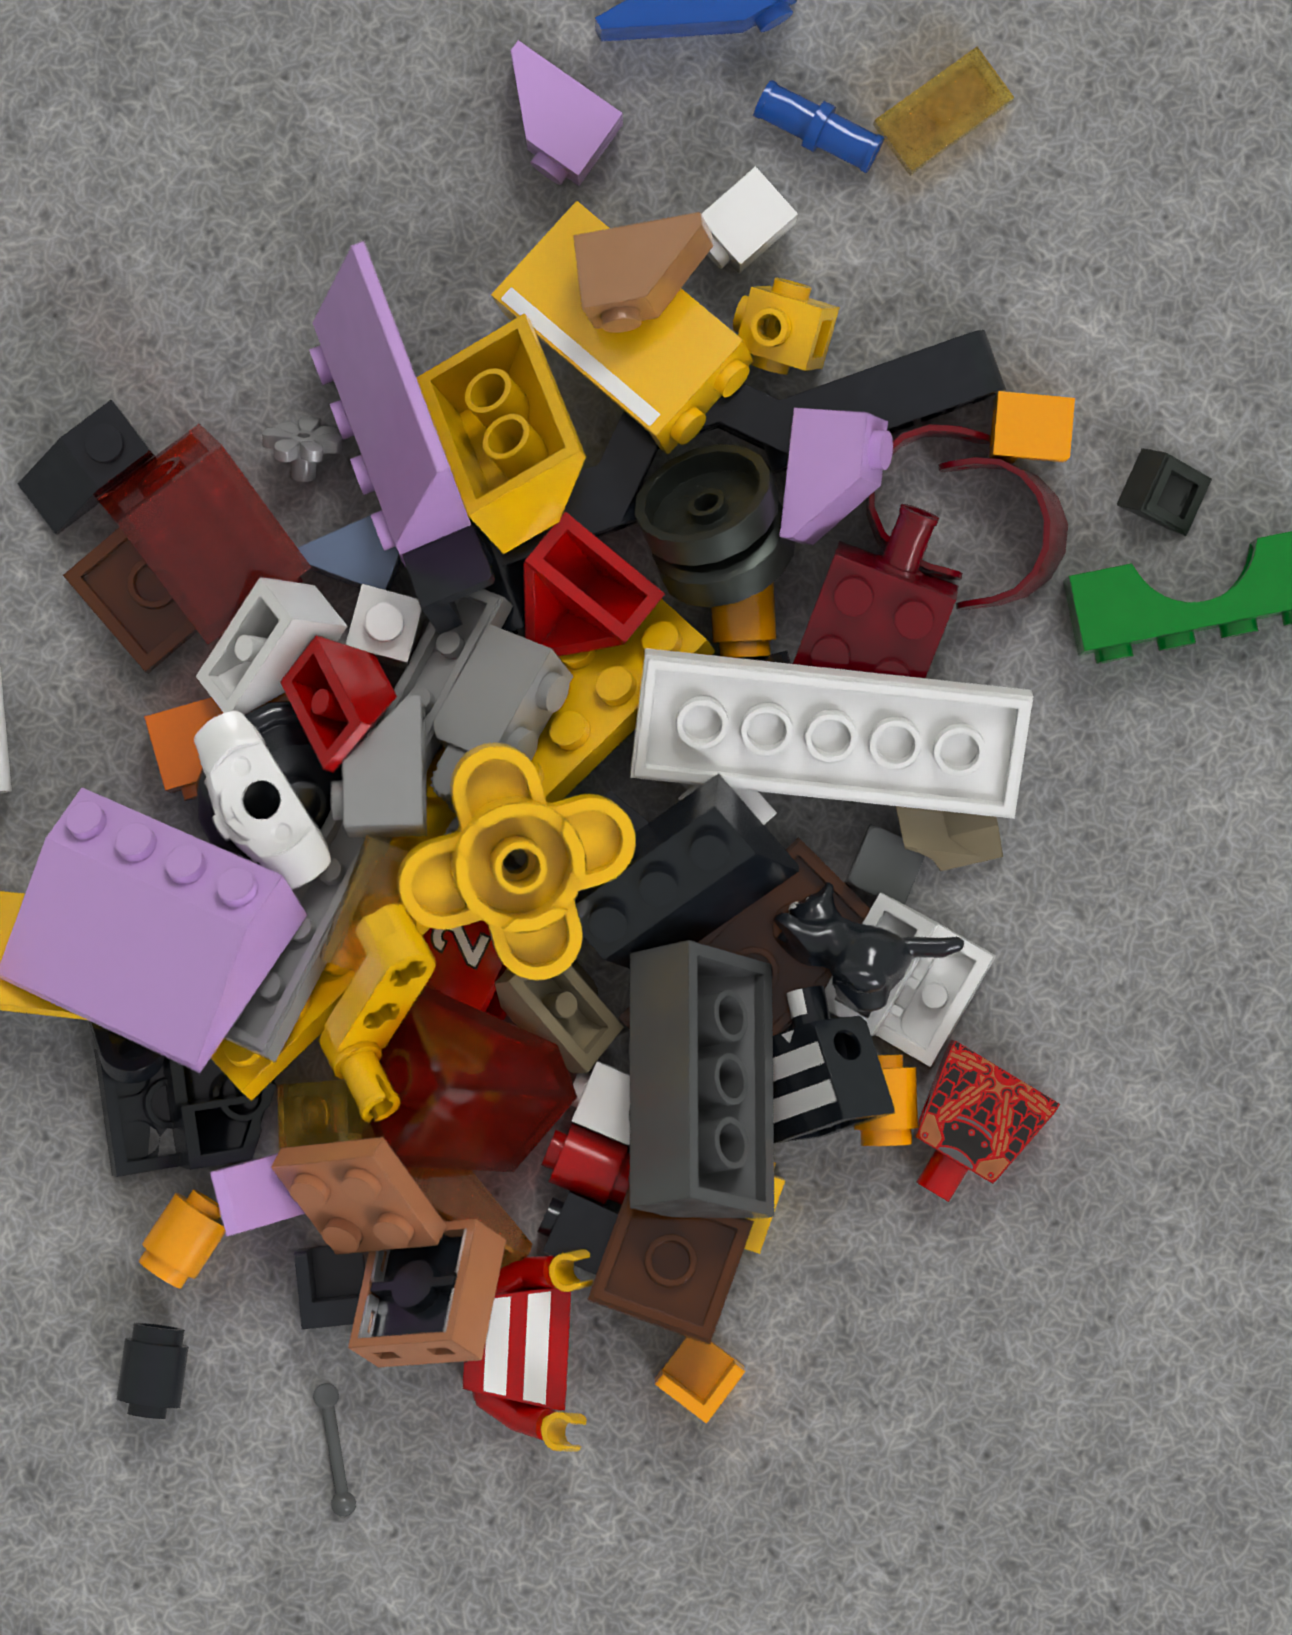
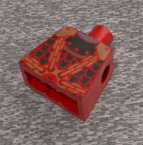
M951 1040L945 1049L918 1119V1128L914 1129L912 1134L936 1149L916 1183L947 1202L951 1200L968 1170L993 1184L1054 1115L1060 1104L959 1042Z

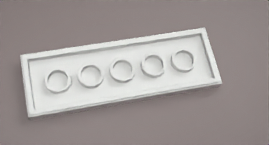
M645 648L630 778L703 785L719 773L732 789L1015 819L1033 694L1028 689Z

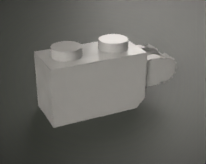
M491 624L487 626L432 722L436 738L446 749L436 765L438 769L433 771L434 775L430 778L432 780L431 787L437 796L441 797L448 804V808L453 813H455L450 794V781L453 770L462 756L482 744L503 743L517 748L531 761L537 749L539 736L551 715L564 704L568 695L569 684L574 677L551 648Z

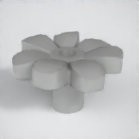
M300 417L298 427L293 422L288 421L263 430V447L274 449V458L281 462L291 461V478L295 481L309 482L315 480L316 462H322L323 454H339L343 451V439L339 429L333 426L320 427V418Z

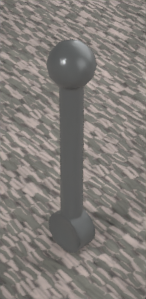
M323 1383L315 1389L313 1399L315 1404L322 1408L335 1487V1495L331 1500V1507L335 1514L346 1517L354 1512L356 1500L348 1492L334 1407L338 1402L339 1392L334 1385Z

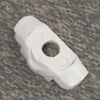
M239 711L226 712L209 720L195 735L194 743L199 753L201 766L206 775L204 783L207 786L215 813L212 820L217 831L226 841L231 839L238 848L251 858L253 863L259 862L262 867L283 875L291 889L312 881L323 873L331 863L328 845L321 831L312 821L267 748L263 737L256 727ZM268 781L280 793V806L277 812L270 818L256 819L249 815L244 807V794L253 783Z

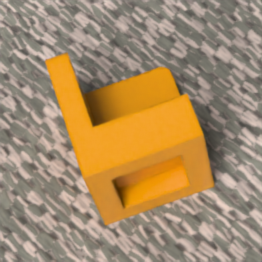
M998 391L993 401L989 458L1001 459L1010 464H1014L1017 458L1066 462L1070 458L1075 398Z
M685 1337L656 1375L655 1385L707 1424L744 1375L745 1368L742 1363L711 1341L710 1345Z

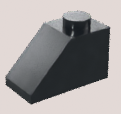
M110 400L60 437L20 480L18 486L53 532L58 535L158 458L120 408Z

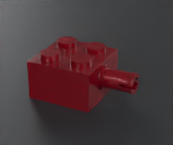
M901 504L899 516L882 556L839 541L793 664L926 678L955 605L959 588L958 585L919 570L934 527L938 524L939 517L916 506Z

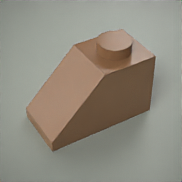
M701 212L573 235L582 309L595 329L603 328L607 332L631 331L641 325V321L659 318L713 247L712 233Z

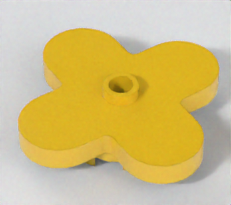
M503 743L479 745L462 756L451 776L450 794L459 824L458 829L453 833L426 840L408 852L398 870V894L407 912L417 922L433 929H452L484 920L488 925L497 955L511 972L531 980L549 979L564 972L574 962L581 948L582 928L574 902L578 891L609 882L627 868L635 850V831L627 814L615 802L600 795L583 794L554 803L546 802L539 774L525 754L517 748ZM515 849L524 850L526 861L521 868L509 870L504 867L503 860L509 852Z

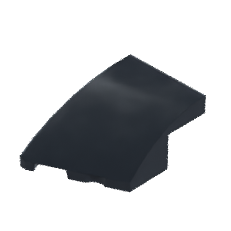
M94 1049L111 1173L113 1176L120 1177L173 1167L193 1170L253 1159L262 1132L261 1122L265 1110L271 1104L276 1088L275 1079L251 1101L211 1058L199 1073L165 1057L161 1069L152 1078L141 1083L128 1084L113 1079L105 1072L98 1051ZM132 1050L126 1052L122 1057L126 1060H135L143 1054ZM150 1127L154 1128L160 1137L167 1128L172 1129L175 1154L158 1156V1145L155 1151L148 1155Z

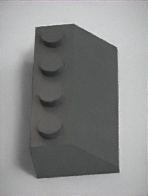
M689 940L630 953V1208L669 1217H774L772 964Z

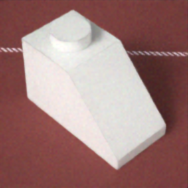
M260 577L196 677L223 713L239 711L245 715L285 693L280 681L316 635L338 642L347 625L315 585Z

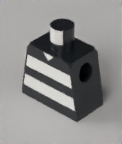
M812 986L788 992L786 995L793 1029L773 1036L774 1143L825 1137L895 1113L866 1020L861 1016L831 1019L824 986Z

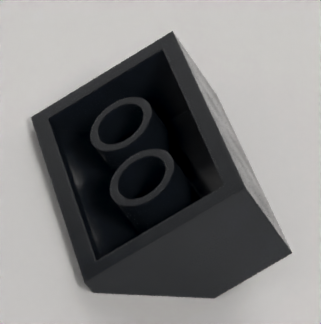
M718 773L635 832V850L627 868L609 882L578 891L574 902L581 923L582 936L604 960L630 969V953L688 940L696 943L798 873L799 865Z

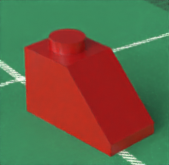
M317 635L280 681L323 769L332 772L362 742L397 698L375 654Z

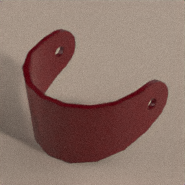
M929 424L901 433L893 441L892 456L901 447L923 437H949L977 444H990L991 436L961 426ZM874 491L867 497L866 517L876 543L885 550L890 536L885 532L875 509ZM922 560L919 570L923 573L944 579L961 580L963 575L960 571L931 564Z
M972 457L940 463L938 465L940 472L979 468L1011 471L1020 476L1036 495L1044 519L1043 547L1033 570L1015 588L992 597L957 602L956 610L995 607L1028 597L1049 581L1066 553L1068 522L1059 497L1039 476L1001 459Z

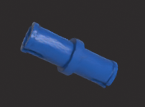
M770 80L765 87L753 114L754 117L763 119L802 139V147L812 152L820 148L860 168V171L867 173L871 168L885 138L835 114L836 106L826 101L818 105L779 86L773 80Z

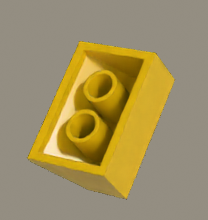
M524 313L416 377L467 514L503 554L560 521L586 458L531 320Z

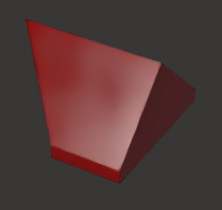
M565 512L561 516L560 521L551 528L524 561L525 638L551 648L557 656L624 645L665 593Z

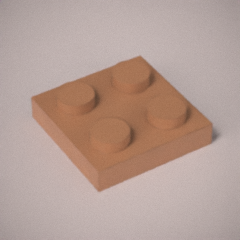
M383 1137L281 1148L271 1166L272 1170L290 1192L291 1197L299 1204L322 1235L323 1240L336 1255L436 1246L447 1227Z

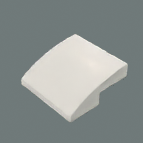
M880 893L862 924L887 929L902 938L959 937L964 940V947L961 951L944 958L912 959L904 978L890 991L886 1006L872 1012H859L849 1008L836 995L831 978L825 988L828 1008L830 1012L840 1018L861 1016L866 1020L871 1036L876 1035L927 1066L932 1067L996 955L912 908Z

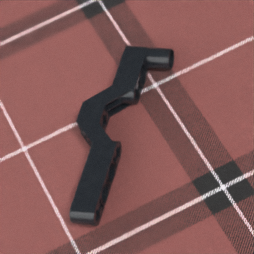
M978 330L781 400L743 383L734 394L729 397L721 396L705 414V424L697 435L719 428L765 450L772 472L775 474L787 471L794 408L869 413L888 421L887 431L894 433L914 426L913 421L919 418L921 422H925L995 397L998 391H1006V387L985 330ZM625 411L599 464L580 471L563 511V514L567 512L597 538L638 523L635 517L636 497L657 451L660 449L649 431ZM469 517L471 525L474 524L493 558L490 567L495 581L492 585L483 589L505 597L513 605L501 629L518 634L517 629L525 627L524 561L552 527L503 554Z

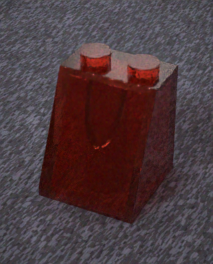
M197 424L97 499L208 645L217 638L220 640L260 577L302 583L301 575L312 568L225 448L200 424Z
M424 986L387 1046L381 1050L380 1064L394 1092L400 1098L399 1108L393 1114L380 1121L375 1122L374 1118H372L370 1124L375 1138L383 1137L404 1167L514 1172L578 1096L557 1044Z

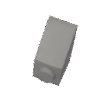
M408 695L343 761V781H332L333 820H343V827L349 838L427 836L426 714L421 695Z

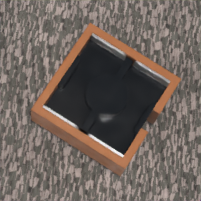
M469 1219L445 1222L447 1227L436 1246L370 1251L368 1253L348 1348L377 1367L482 1360L506 1239L479 1220Z

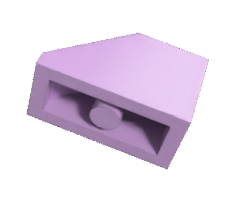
M518 40L511 49V56L527 150L535 155L530 164L545 177L559 185L567 177L580 186L622 127L623 113Z
M794 408L780 537L800 544L814 545L881 486L882 472L889 467L893 454L892 435L887 431L888 421L864 412Z
M278 1153L221 1167L210 1173L226 1236L305 1214L271 1168Z

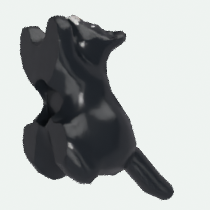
M830 882L826 883L819 892L810 894L803 900L792 903L789 906V913L780 912L774 919L776 925L782 930L776 938L779 945L802 964L830 969L833 976L832 985L835 988L836 995L849 1008L859 1012H872L885 1007L890 991L904 978L912 959L944 958L961 951L964 947V940L959 937L902 938L887 929L859 924L842 917L834 904V887Z

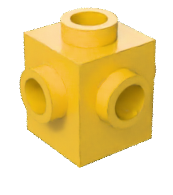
M776 277L773 286L751 287L749 296L744 295L741 298L734 314L733 331L738 333L750 354H753L754 361L751 365L757 368L784 375L788 374L790 366L804 371L823 369L840 307L809 298L812 289L810 286Z

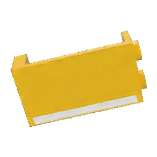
M576 201L495 289L491 296L503 314L511 321L525 313L531 320L537 337L649 431L658 447L668 455L678 443L685 445L700 432L706 421L705 414L721 396L729 397L742 386L749 375V365L754 360L744 341L682 288L659 318L641 321V325L634 330L607 332L603 328L595 329L582 309L573 235L610 228Z

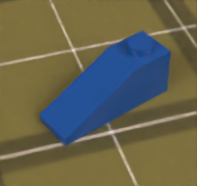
M625 0L595 17V31L601 41L744 33L756 25L760 32L763 33L791 17L793 11L790 6L796 3L797 0Z

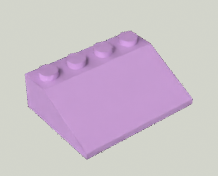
M363 241L351 246L312 322L320 345L309 349L322 385L334 381L341 400L330 403V407L342 439L355 436L361 455L351 458L350 461L362 493L365 495L375 491L382 510L371 514V518L384 551L396 547L404 567H406L402 554L470 526L471 523Z
M81 788L45 838L0 962V978L200 1073L307 917V913L283 875L85 788Z

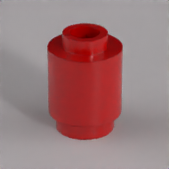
M575 1123L571 1124L567 1134L555 1130L541 1163L542 1166L552 1170L548 1180L549 1183L605 1205L607 1199L622 1205L629 1187L630 1153L627 1152L628 1145Z

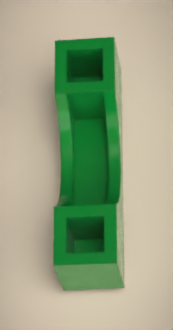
M1292 531L1260 537L1252 541L1248 547L1245 565L1235 583L1221 596L1206 601H1178L1160 594L1143 580L1132 563L1068 576L1063 583L1078 656L1094 653L1096 664L1121 660L1134 656L1132 645L1153 640L1157 641L1158 651L1181 648L1196 644L1194 632L1218 627L1221 639L1259 631L1258 619L1278 615L1282 617L1283 626L1292 625Z

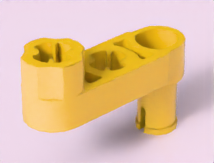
M399 904L385 905L376 912L365 916L358 923L355 933L367 956L324 1024L325 1029L319 1039L320 1046L335 1076L345 1080L359 1108V1114L362 1120L370 1122L372 1118H374L375 1122L385 1119L399 1108L400 1098L394 1092L380 1064L381 1050L391 1040L430 978L436 965L422 934L418 932L404 906Z

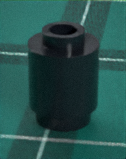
M150 1323L133 1324L132 1338H125L116 1397L118 1401L129 1403L127 1414L144 1418L166 1419L167 1408H180L189 1346L183 1345L184 1329Z

